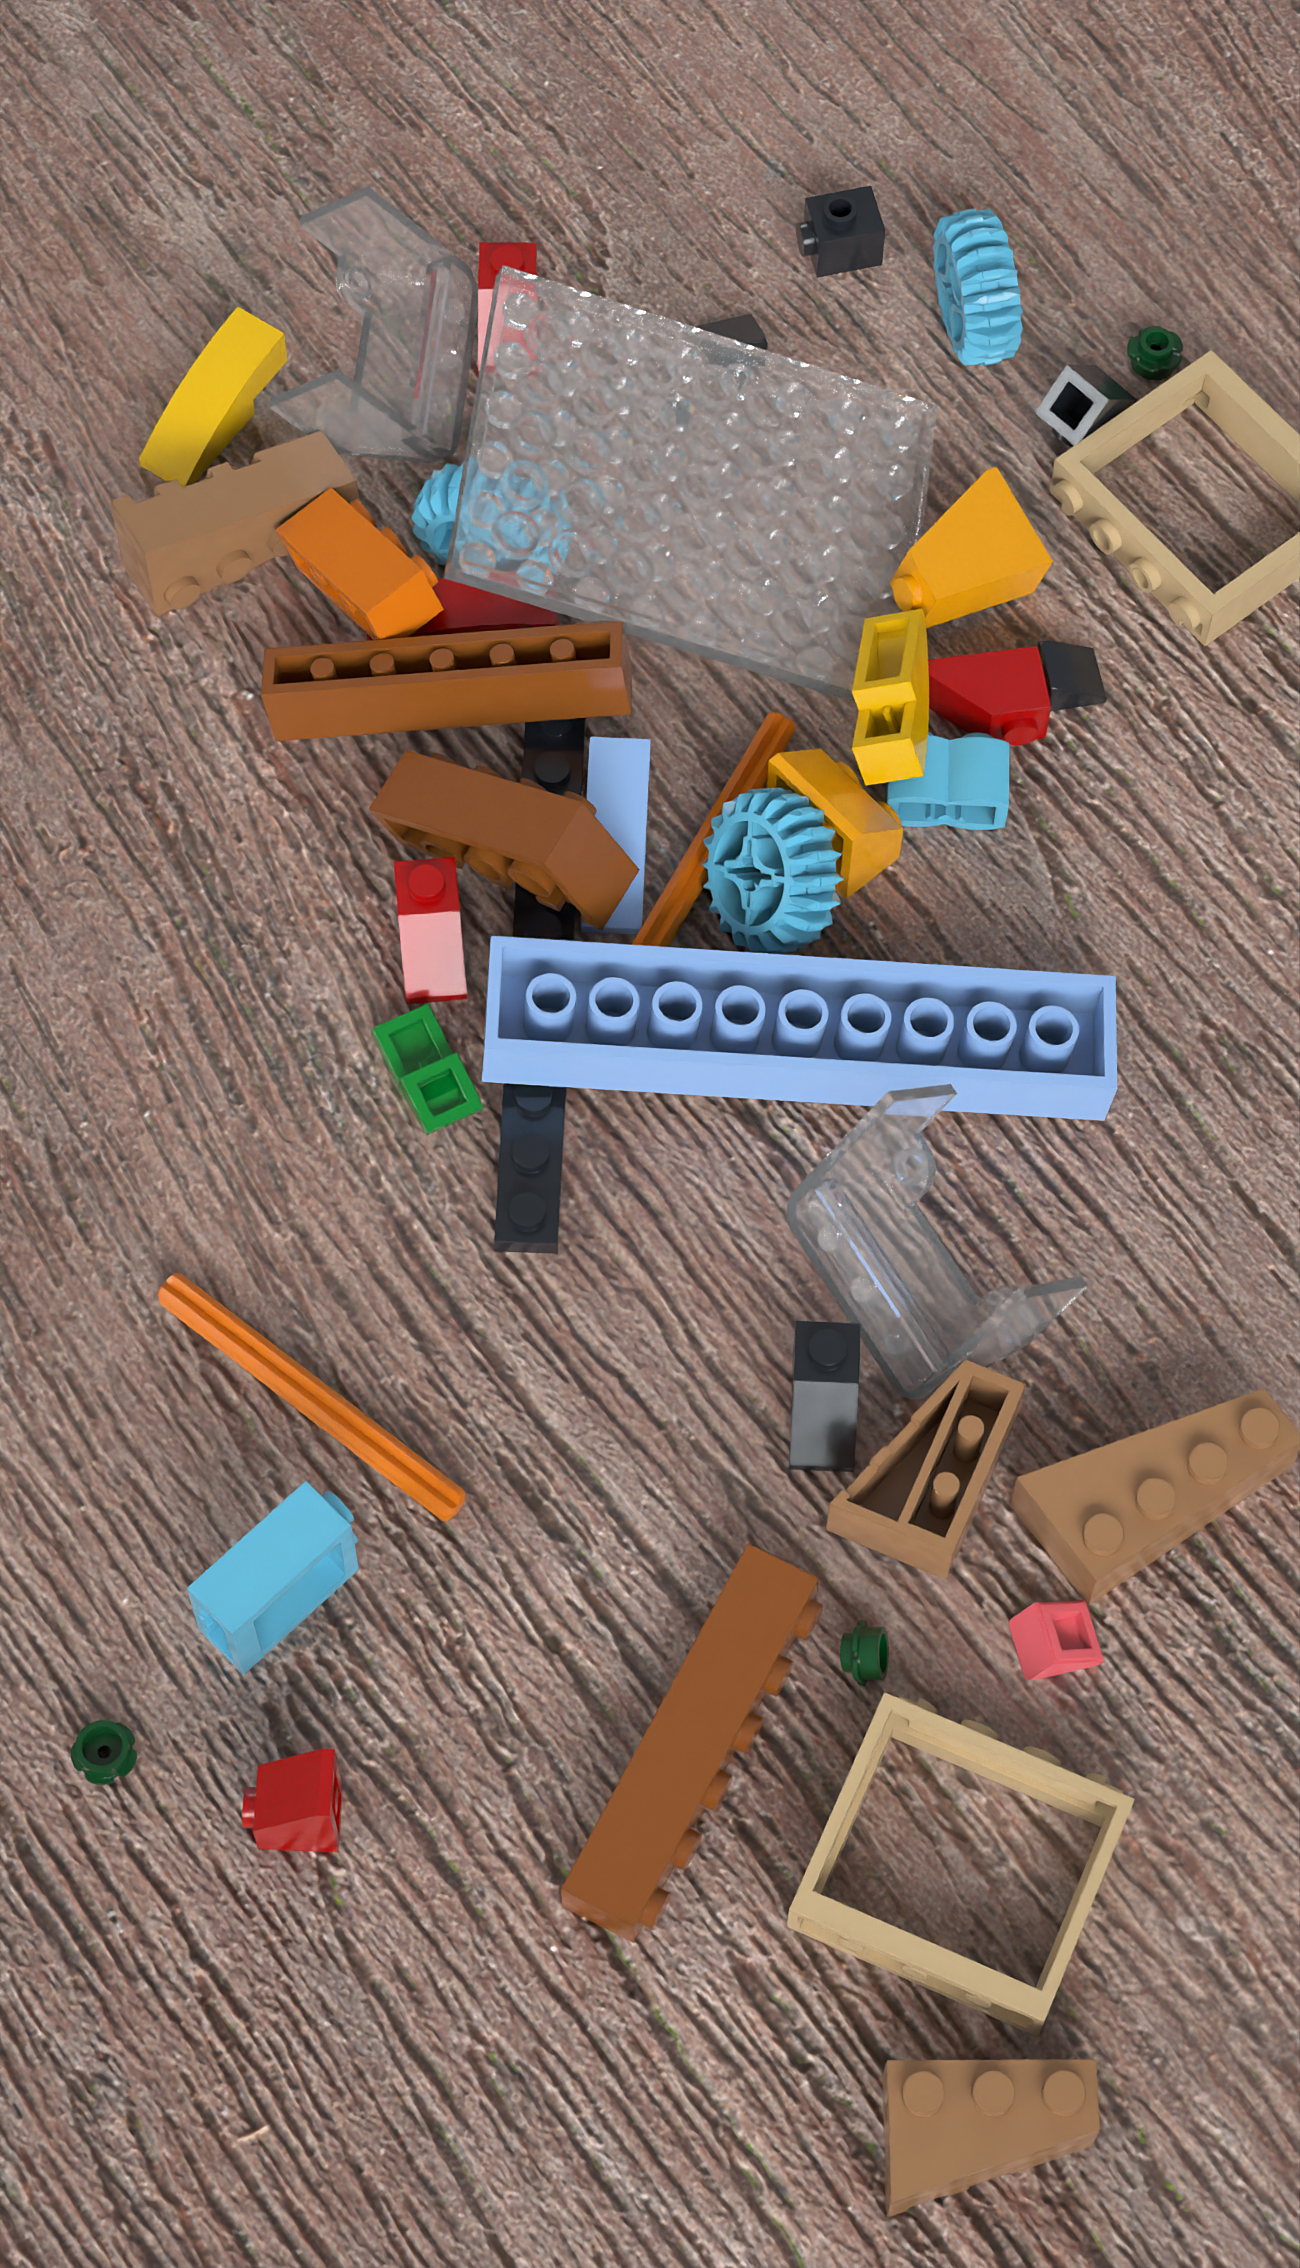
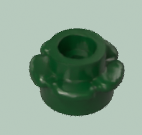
M1147 326L1140 329L1138 336L1131 337L1127 345V354L1131 358L1133 370L1139 376L1148 380L1167 378L1182 361L1180 353L1183 351V343L1176 333L1160 326ZM1152 347L1159 348V349H1161V351H1155V350H1152L1151 348H1152Z
M859 1620L853 1633H844L840 1646L842 1671L844 1673H852L854 1680L860 1686H865L867 1680H884L889 1664V1641L886 1628L868 1626L866 1620Z
M99 1720L86 1725L80 1731L76 1742L71 1748V1761L77 1771H83L85 1779L95 1785H108L113 1783L114 1778L118 1776H127L134 1768L137 1760V1753L133 1750V1745L135 1744L134 1735L125 1725L108 1720ZM101 1748H109L111 1750L110 1756L107 1758L99 1757L98 1752Z

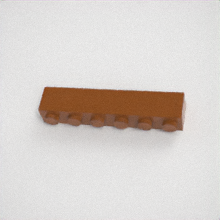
M623 620L264 649L261 697L275 741L632 714V664Z
M749 1543L747 1544L561 1888L562 1907L632 1943L635 1942L643 1925L654 1930L671 1897V1893L664 1890L663 1887L673 1868L676 1866L685 1871L699 1846L702 1834L694 1829L705 1808L716 1812L727 1794L733 1775L725 1772L735 1751L738 1750L747 1754L759 1733L764 1718L756 1715V1712L766 1693L777 1697L790 1674L794 1661L786 1658L796 1636L804 1640L809 1638L820 1617L823 1604L815 1601L819 1578Z

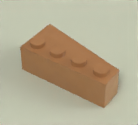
M321 430L256 452L251 460V465L238 468L235 465H230L229 462H225L208 468L207 476L203 481L181 487L177 479L155 486V497L134 503L130 495L112 500L110 504L123 567L156 617L172 609L185 608L196 601L203 593L223 583H232L240 580L252 568L276 556L283 557L289 555L275 529L330 487L348 503L355 499L359 501L357 480Z
M1265 1388L1016 1477L1010 1505L1089 1606L1291 1468L1300 1451V1432Z

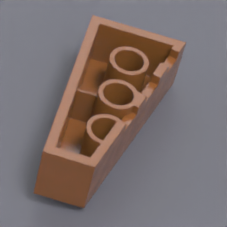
M406 750L369 807L370 812L399 843L434 858L455 857L457 868L463 869L467 863L473 870L487 878L489 882L509 889L513 881H515L524 889L536 894V899L539 903L554 910L560 911L564 903L568 902L582 914L581 918L585 923L601 930L604 929L640 870L595 817L596 808L584 797L570 791H566L563 796L550 793L539 784L526 778H521L518 783L506 780L495 771L481 765H477L474 770L465 768L440 753H433L431 757Z

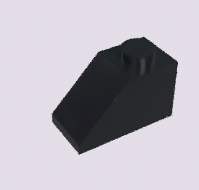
M796 1321L789 1470L854 1472L861 1323Z

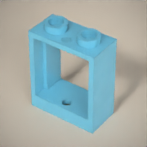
M305 1481L187 1588L199 1631L243 1675L359 1570L355 1548L358 1540L350 1525L354 1521V1517L346 1505L330 1491H326L321 1496Z

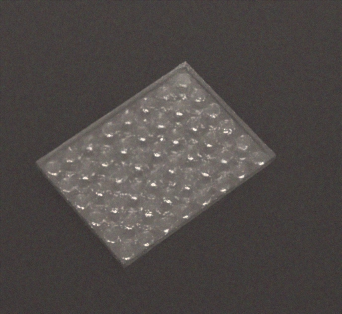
M503 265L495 278L444 578L591 623L623 622L624 630L627 634L855 702L852 687L865 619L904 612L898 607L893 596V589L889 583L906 553L923 534L937 406Z

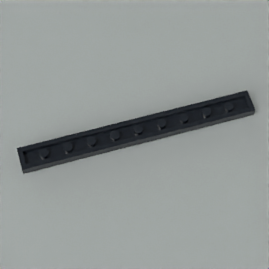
M586 718L525 722L522 778L534 781L550 793L563 796L566 791H570L582 796ZM516 883L512 937L574 941L576 907L565 902L560 911L554 910L539 903L536 899V894L529 892ZM504 1083L494 1236L496 1252L558 1254L567 1087Z

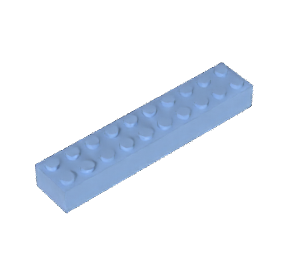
M491 936L487 976L482 1082L1104 1121L1118 1089L1116 976Z

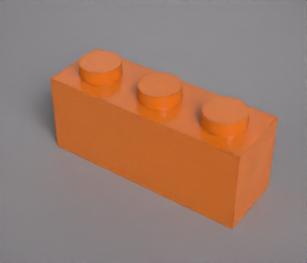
M330 487L275 529L297 569L373 640L409 637L444 610L432 588L438 583V579L430 566L418 554L409 558L405 547L390 528L385 526L379 531L371 514L357 499L348 503Z

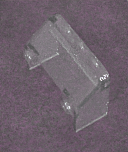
M369 186L302 216L300 227L339 256L336 271L337 291L345 303L364 317L355 376L353 380L337 369L271 397L269 408L306 435L322 430L339 455L433 463L451 456L456 452L460 440L478 316V282L473 271L464 261Z
M951 1084L888 1091L797 1186L790 1195L787 1204L788 1224L797 1241L850 1322L861 1323L860 1337L892 1387L901 1396L910 1400L930 1397L965 1359L988 1368L1024 1348L1088 1288V1285L1080 1276L1020 1288L1013 1286L996 1288L990 1291L982 1300L979 1298L917 1205V1202L932 1187L936 1176L934 1155L920 1132L957 1095Z

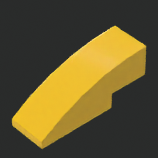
M237 307L209 341L173 394L139 457L140 466L167 482L177 479L181 487L194 484L255 414L253 400L288 361L284 333L242 308Z
M923 609L866 618L864 621L852 687V694L859 710L852 750L865 786L924 776L929 726V669L926 618Z

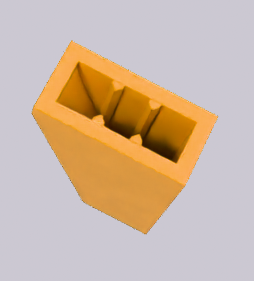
M996 466L987 469L910 548L889 584L893 589V596L898 607L904 612L923 609L926 618V628L1032 594L1053 563V560Z

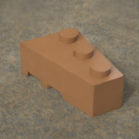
M965 1359L912 1415L911 1421L887 1447L884 1445L871 1459L870 1465L858 1478L829 1503L826 1530L947 1580L1018 1417L1026 1384Z
M1097 2059L887 2060L882 2076L886 2218L905 2212L912 2206L944 2195L951 2196L968 2190L970 2186L1009 2173L1011 2175L1091 2147L1100 2131Z

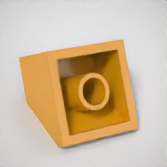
M821 748L781 752L769 759L767 788L780 787L784 790H792L793 793L800 796H808L811 807L824 810L823 826L835 830L831 845L834 851L842 853L835 861L836 872L844 878V880L835 884V889L846 900L900 857L903 836L900 818L887 803L883 801L876 802L861 788L858 777L848 765L841 761L835 763Z

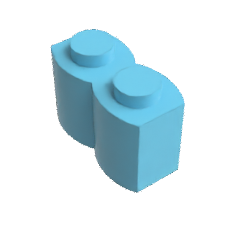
M928 732L924 776L885 782V803L897 813L902 826L932 827L946 824L969 830L1003 828L1006 824L1009 808V743L994 739L985 733H970L962 738L948 740Z

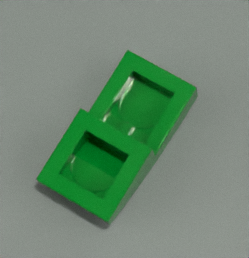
M428 1003L372 1028L371 1035L391 1075L426 1135L483 1110L484 1107L457 1052L452 1053Z

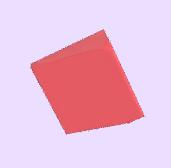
M1086 1600L1034 1602L1009 1621L1011 1636L1023 1676L1026 1680L1052 1677L1097 1666L1104 1662Z

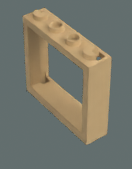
M1212 350L1057 457L1054 461L1049 491L1062 504L1061 511L1066 515H1073L1090 532L1096 546L1105 554H1112L1129 571L1135 585L1141 591L1148 594L1151 593L1169 611L1170 617L1176 626L1179 627L1183 624L1204 646H1207L1300 578V532L1213 594L1093 474L1195 403L1300 504V435Z
M884 1692L790 1906L787 1927L1038 2037L1135 1799L1124 1795L1123 1790L1106 1784L1107 1777L1088 1773L1085 1777L1061 1768L1060 1760L1042 1749L1027 1746L1021 1751L998 1741V1734L981 1723L963 1720L961 1724L937 1715L936 1708L922 1698H919L916 1703L902 1696L897 1698ZM891 1737L1101 1827L1036 1988L823 1895Z

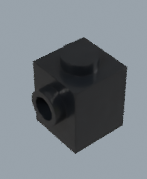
M872 186L805 198L804 222L796 223V237L801 256L811 257L817 278L882 265L885 228Z
M1067 364L1035 410V413L1053 427L1052 432L1059 440L1073 447L1136 403L1137 399L1098 366Z

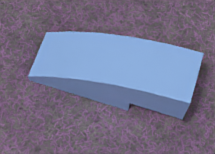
M590 737L587 800L596 808L595 817L640 870L604 929L601 930L589 925L581 918V932L638 934L642 927L651 739Z

